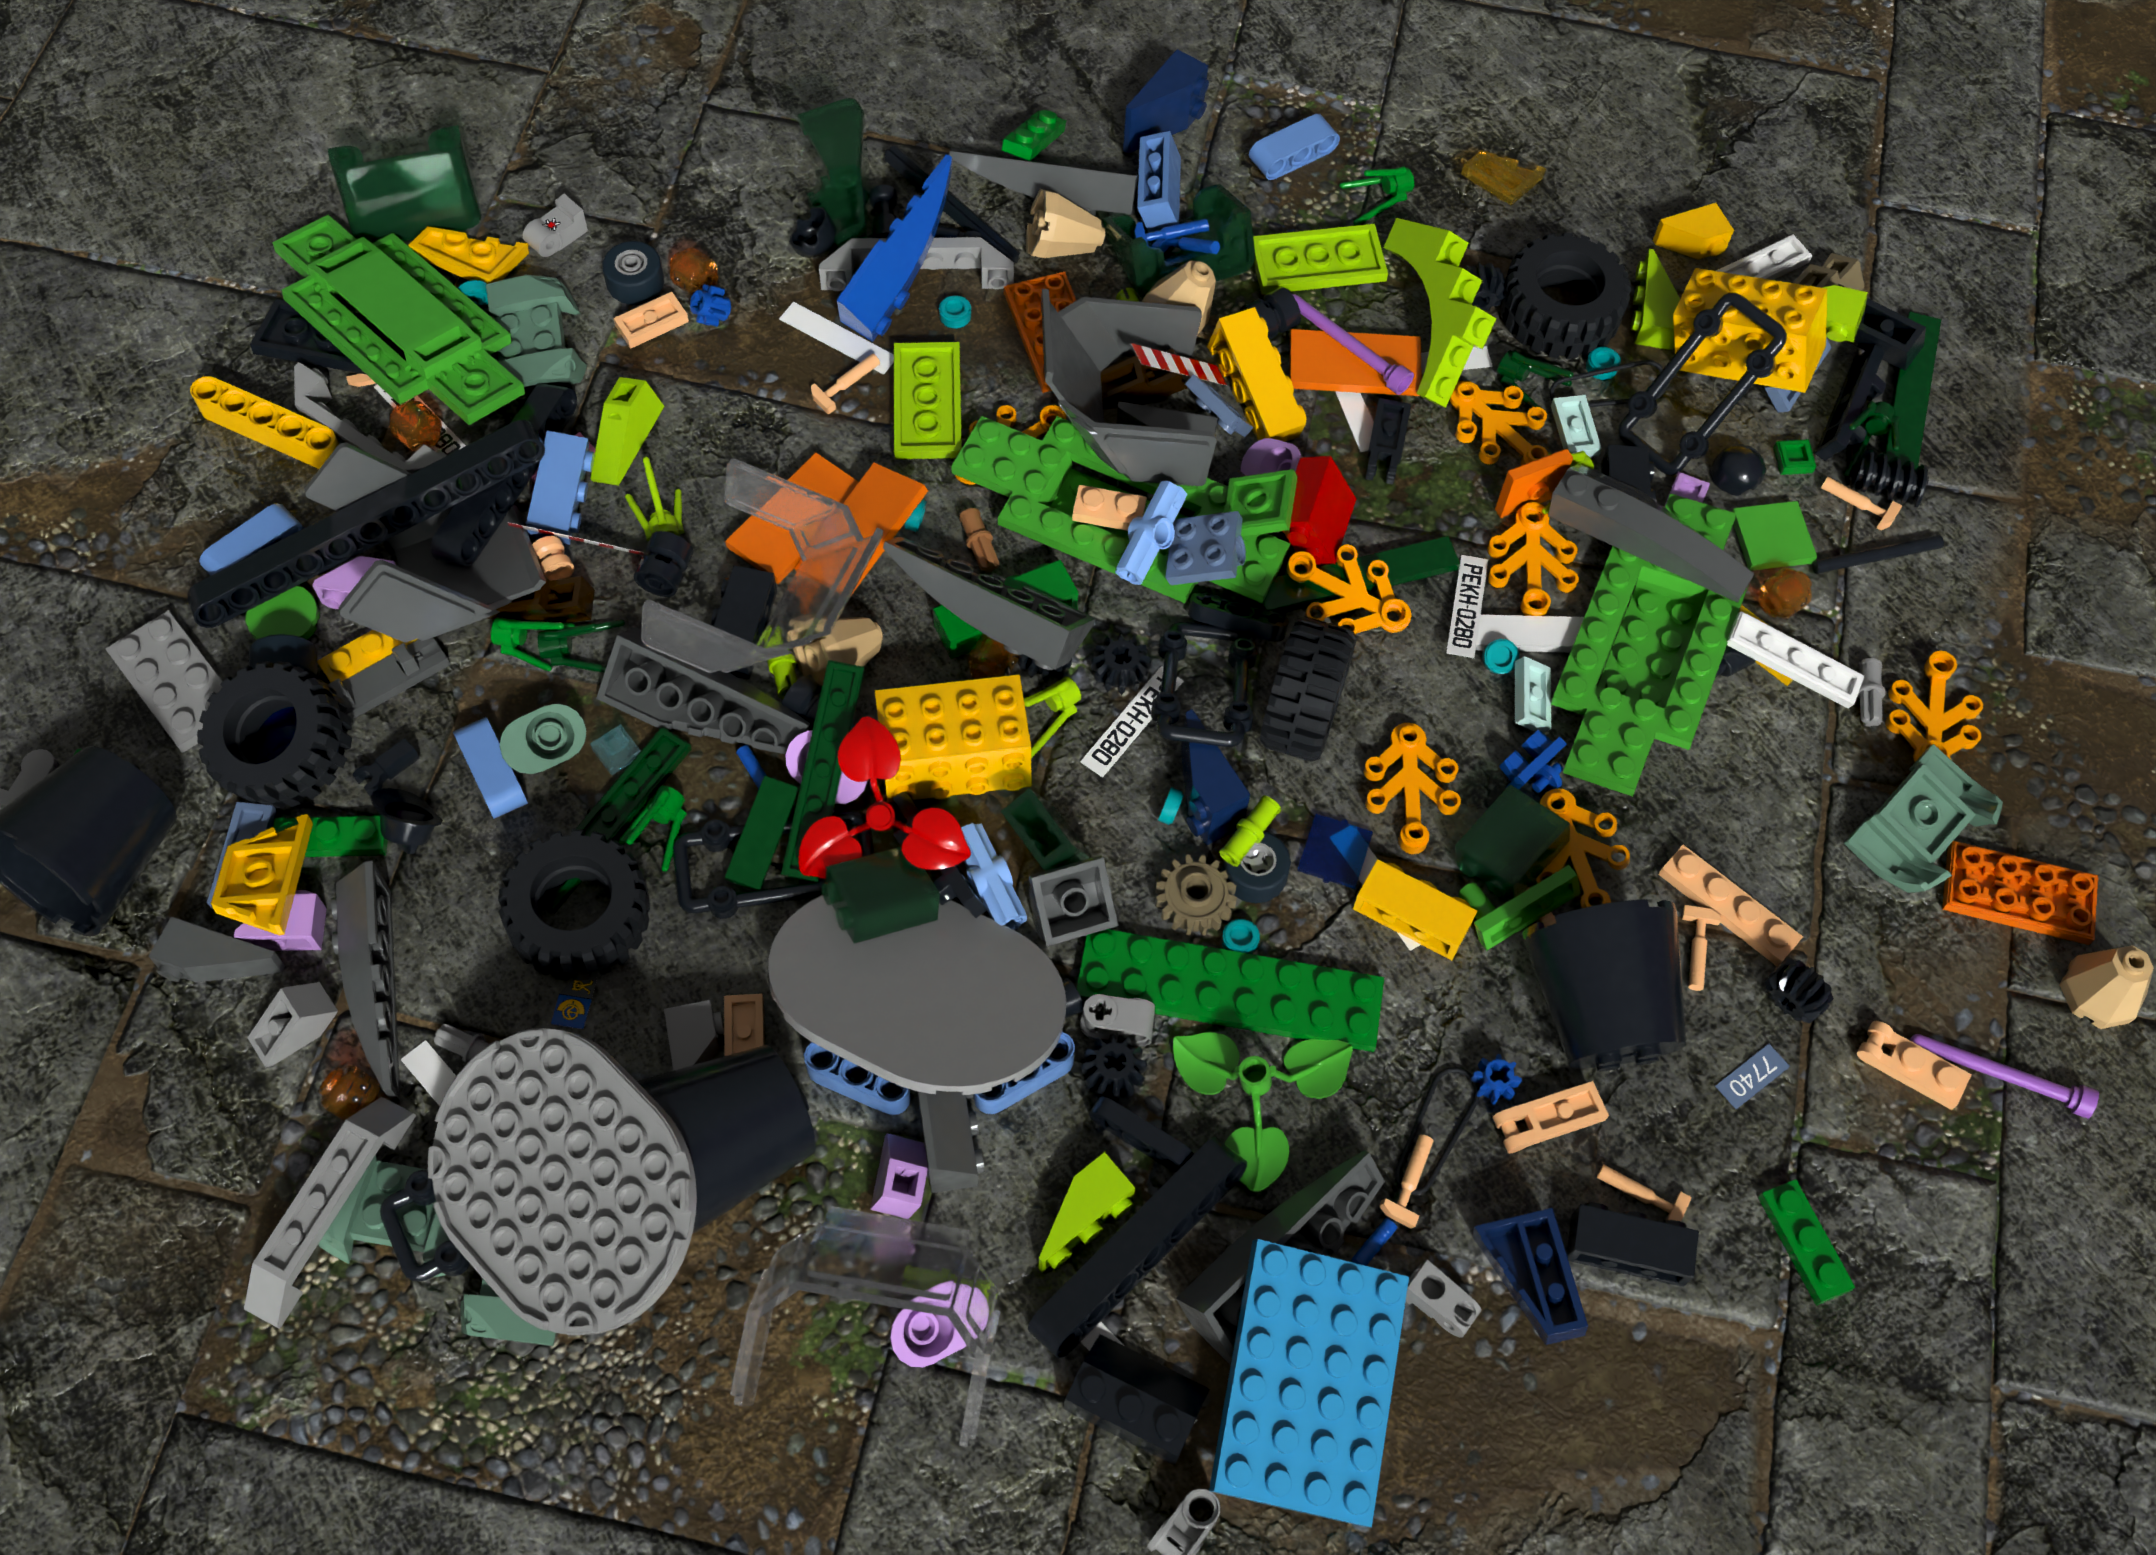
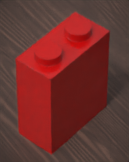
M1331 456L1300 458L1295 471L1298 477L1290 530L1283 532L1296 552H1308L1314 557L1316 566L1320 564H1335L1336 554L1341 547L1356 497Z

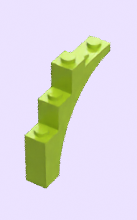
M1396 218L1383 248L1409 262L1414 267L1426 289L1432 319L1431 345L1426 369L1417 394L1438 406L1446 408L1473 347L1483 349L1496 318L1477 306L1472 305L1483 280L1459 267L1469 243L1449 230Z

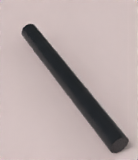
M1941 535L1829 557L1813 561L1812 569L1815 574L1940 549L1943 548L1944 541Z

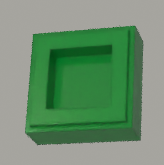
M1809 439L1776 441L1773 449L1780 475L1814 472L1816 463Z

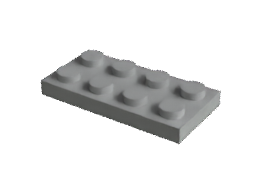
M168 610L105 649L181 753H184L198 744L197 732L203 728V723L199 722L202 711H207L210 702L207 700L213 692L218 693L221 690L222 686L220 684L222 680Z

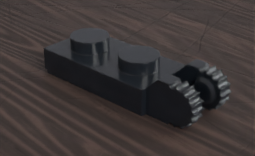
M1384 398L1378 399L1367 454L1369 462L1365 479L1373 481L1377 471L1376 463L1378 459L1390 462L1385 479L1387 484H1394L1397 465L1400 464L1411 404Z

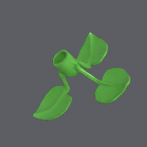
M1204 1032L1190 1036H1175L1173 1039V1054L1177 1069L1184 1082L1192 1090L1205 1095H1215L1224 1089L1227 1078L1236 1080L1240 1077L1242 1089L1252 1096L1255 1129L1250 1127L1236 1129L1227 1138L1225 1144L1247 1161L1246 1171L1239 1181L1250 1191L1259 1192L1271 1186L1281 1176L1289 1160V1144L1284 1132L1276 1127L1262 1129L1260 1096L1266 1094L1271 1088V1077L1274 1076L1287 1083L1296 1081L1298 1090L1306 1097L1315 1099L1327 1098L1335 1094L1342 1087L1353 1052L1351 1044L1340 1040L1309 1039L1293 1045L1284 1056V1066L1291 1074L1287 1075L1278 1071L1274 1065L1269 1067L1267 1061L1259 1056L1247 1057L1238 1066L1240 1054L1236 1043L1221 1033Z

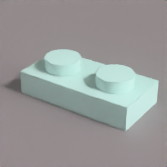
M1586 395L1553 398L1551 409L1563 449H1568L1570 453L1584 451L1589 457L1599 456L1602 448Z
M1524 656L1515 661V723L1535 732L1539 730L1545 733L1551 730V668Z

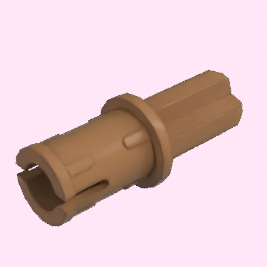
M977 508L966 509L959 515V520L968 538L966 545L969 549L973 550L979 568L986 573H990L999 567V560L991 543L993 536L986 530L980 516V511Z

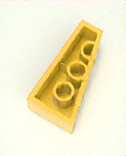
M1255 307L1219 318L1207 348L1211 355H1219L1221 363L1218 368L1223 377H1231L1232 393L1236 401L1246 404L1245 417L1254 427L1252 430L1258 441L1264 438H1273L1286 442L1298 438L1306 425V414L1303 407L1297 405L1293 396L1294 389L1288 375L1285 376L1280 366L1281 358L1278 349L1275 346L1272 347L1266 321L1263 317H1259Z

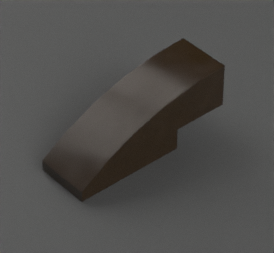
M1173 348L1168 351H1165L1167 353L1178 355ZM1136 355L1101 371L1103 409L1117 408L1119 402L1139 404L1177 393L1188 388L1185 385L1188 381L1187 376L1143 365Z
M544 575L546 583L540 590L511 600L512 603L496 609L500 612L488 617V619L503 617L519 621L561 623L591 620L595 590L582 576L550 581Z

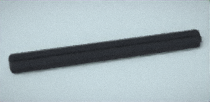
M892 145L884 153L885 161L924 194L922 186L930 174L898 146ZM948 190L943 211L966 231L981 233L982 239L1011 261L1017 263L1020 259L1019 251Z

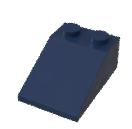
M1178 49L1170 56L1126 106L1124 152L1129 154L1140 149V137L1170 131L1171 135L1188 129L1195 119L1199 120L1203 116L1207 103L1204 102L1205 93L1209 86L1207 64Z
M1193 709L1186 712L1184 727L1206 730ZM1181 742L1188 816L1186 820L1191 832L1196 837L1200 836L1207 846L1237 830L1236 824L1240 819H1245L1250 793L1218 746Z

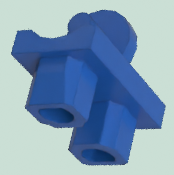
M1537 730L1521 745L1535 759L1529 764L1515 750L1499 766L1511 781L1506 786V789L1514 795L1533 776L1536 781L1532 784V788L1538 793L1543 789L1550 791L1560 788L1562 786V779L1559 774L1563 771L1562 765L1555 763L1551 767L1547 763L1567 743L1560 736L1552 742L1546 735Z

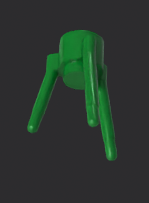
M1408 167L1365 170V176L1374 177L1340 183L1341 189L1382 184L1384 192L1394 196L1354 220V226L1366 222L1398 202L1407 200L1406 193L1412 192L1414 189V177Z
M497 617L492 624L491 641L494 645L501 646V654L517 657L549 672L552 670L551 665L516 649V647L524 645L527 639V629L561 630L575 627V624L519 621Z
M660 786L654 797L650 799L645 809L628 827L618 842L622 845L625 843L628 845L633 844L652 819L661 824H668L669 821H673L661 867L662 871H668L673 856L674 842L678 837L681 823L687 815L681 809L685 802L684 796L671 787Z

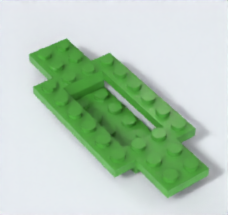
M326 215L273 242L275 252L304 277L281 290L284 300L400 405L429 389L468 425H471L525 394L523 383L491 356V354L512 343L510 333L394 233L371 243L364 237L356 239L331 216ZM343 297L399 346L404 351L406 361L336 298Z
M981 416L953 462L952 474L1009 497L998 516V525L1116 574V567L1130 542L1128 531L1072 521L1073 509L1079 485L1131 493L1072 469V461L1153 495L1160 483L1131 481L1125 475L1116 472L1096 455L1073 423L1056 416L1044 439L1039 440ZM1209 478L1206 479V483L1202 486L1177 485L1182 487L1187 493L1182 507L1194 511L1193 517L1224 512L1228 486ZM1146 500L1145 511L1150 503L1148 500ZM1178 513L1175 519L1187 518V516ZM1266 533L1242 537L1246 548V560L1244 565L1237 566L1236 578L1212 580L1210 582L1263 603L1289 552L1291 544ZM1169 547L1159 549L1141 585L1186 603L1195 584L1199 582L1170 585L1165 578Z
M1670 493L1665 508L1720 549L1724 550L1737 513ZM1612 546L1551 702V705L1584 715L1565 764L1564 774L1633 797L1654 739L1690 750L1728 644L1729 634L1736 615L1739 613L1747 588L1737 603Z

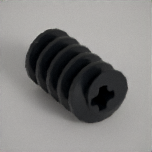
M1867 449L1856 464L1850 488L1852 489L1857 481H1861V492H1866L1870 485H1874L1875 496H1879L1885 488L1888 489L1887 499L1892 500L1896 493L1899 492L1901 493V503L1903 504L1906 503L1910 496H1913L1914 507L1918 508L1928 485V469L1926 465L1920 464L1914 471V463L1912 461H1906L1901 467L1900 458L1893 457L1888 462L1887 454L1880 453L1874 460V451Z

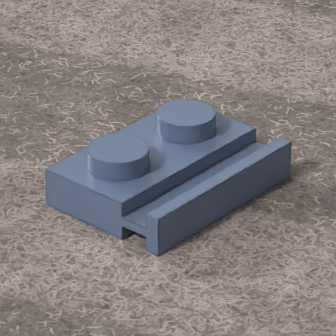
M1193 374L1185 383L1197 396L1195 399L1196 403L1209 414L1213 411L1219 417L1217 423L1230 435L1236 431L1246 437L1254 428L1212 386Z

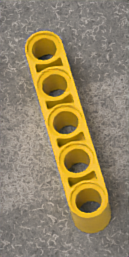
M204 376L198 378L190 387V393L202 416L207 420L318 469L322 467L339 445L333 430L329 427L215 377Z

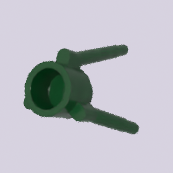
M1511 350L1504 355L1497 369V373L1504 376L1501 384L1507 387H1519L1515 382H1524L1530 372L1554 382L1563 378L1560 375L1568 378L1574 375L1572 371L1525 357ZM1568 381L1563 382L1561 384L1565 386H1571L1572 382ZM1523 391L1524 396L1522 400L1531 408L1539 407Z
M1870 401L1866 409L1850 424L1849 429L1855 430L1864 422L1867 434L1864 441L1858 445L1844 473L1846 477L1851 476L1872 435L1880 436L1891 428L1893 450H1899V424L1901 417L1895 416V409L1889 403Z
M620 619L561 630L539 631L538 649L540 657L542 659L550 658L551 666L564 665L605 673L607 666L565 658V654L572 652L571 637L621 627L625 625V621Z

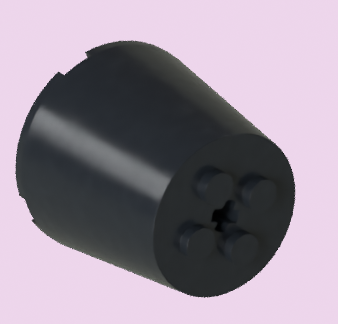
M87 746L0 810V884L32 910L56 924L60 919H63L73 924L70 928L74 933L83 936H97L105 928L176 822V811L164 792L133 764L106 749Z
M1647 899L1595 905L1556 915V924L1544 927L1543 922H1537L1523 931L1522 936L1570 1067H1597V1071L1601 1072L1618 1069L1620 1064L1636 1062V1065H1645L1658 1062L1659 1056L1678 1051L1686 1046L1678 919L1676 906L1673 902L1662 900L1657 902L1658 907H1649Z
M768 1045L637 1081L671 1117L688 1147L693 1163L697 1192L693 1233L698 1232L815 1153L816 1142L813 1126L808 1114V1101L802 1090L798 1089L785 1063Z

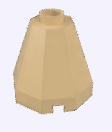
M1039 190L1030 211V215L1034 216L1033 223H1028L1026 253L1040 258L1092 253L1095 252L1097 246H1102L1105 238V228L1101 226L1100 219L1055 192Z
M1188 261L1157 281L1142 302L1199 307L1202 311L1199 334L1210 318L1216 283L1213 270L1201 261Z
M866 617L806 619L795 624L794 630L799 631V633L792 636L791 644L802 674L804 676L811 674L814 680L823 686L828 660L864 667L880 651L883 634L880 626Z
M2133 945L2077 955L2071 960L2067 968L2069 970L2062 978L2060 987L2072 1014L2080 1018L2084 1016L2094 1021L2091 1023L2092 1025L2104 1029L2129 1024L2137 1017L2145 1000L2154 967L2148 954Z

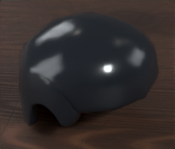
M812 207L810 209L811 217L807 220L797 219L796 231L791 234L789 244L802 257H817L828 251L834 244L837 230L830 215L823 207Z
M1743 444L1726 447L1715 458L1710 468L1713 482L1722 491L1734 496H1739L1749 489L1755 490L1762 483L1767 471L1764 458L1751 446Z

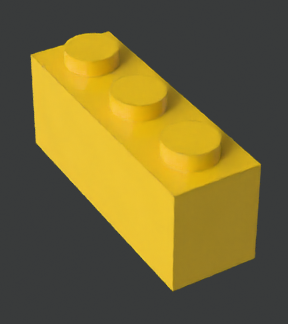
M1378 859L1361 887L1353 906V910L1412 939L1451 961L1478 912L1467 901L1459 897H1450L1437 890L1432 883L1426 880H1417L1405 874L1399 866L1393 863H1384Z

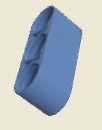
M1314 114L1257 141L1250 149L1249 158L1268 180H1274L1331 153L1339 144L1340 136L1321 114Z
M272 504L208 547L200 556V565L212 576L304 529V526L282 504Z
M487 717L453 731L493 818L528 804L512 768L502 758L499 747L500 743Z
M1062 1032L1055 1048L1062 1049L1067 1053L1064 1058L1053 1059L1049 1056L1033 1071L1034 1074L1031 1077L1022 1078L1016 1082L1011 1080L995 1086L1001 1091L995 1097H986L982 1093L973 1094L975 1106L985 1114L1001 1112L1067 1074L1074 1062L1075 1044L1073 1039L1068 1034Z
M813 1042L806 1047L804 1053L805 1065L808 1076L815 1083L889 1115L900 1114L909 1106L911 1100L910 1089L887 1081ZM826 1056L832 1059L830 1065L820 1068L813 1065L814 1061L819 1057ZM857 1071L867 1074L866 1079L859 1083H853L848 1080V1077ZM895 1086L902 1090V1093L896 1098H887L883 1095L885 1089Z

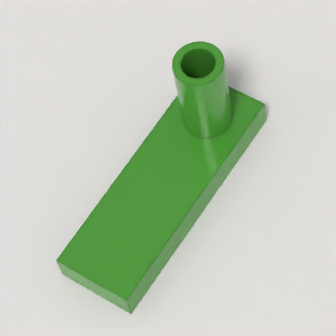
M1567 865L1497 909L1476 883L1465 885L1459 891L1458 896L1478 911L1475 916L1477 921L1474 924L1478 940L1487 951L1581 893L1578 875L1570 865Z

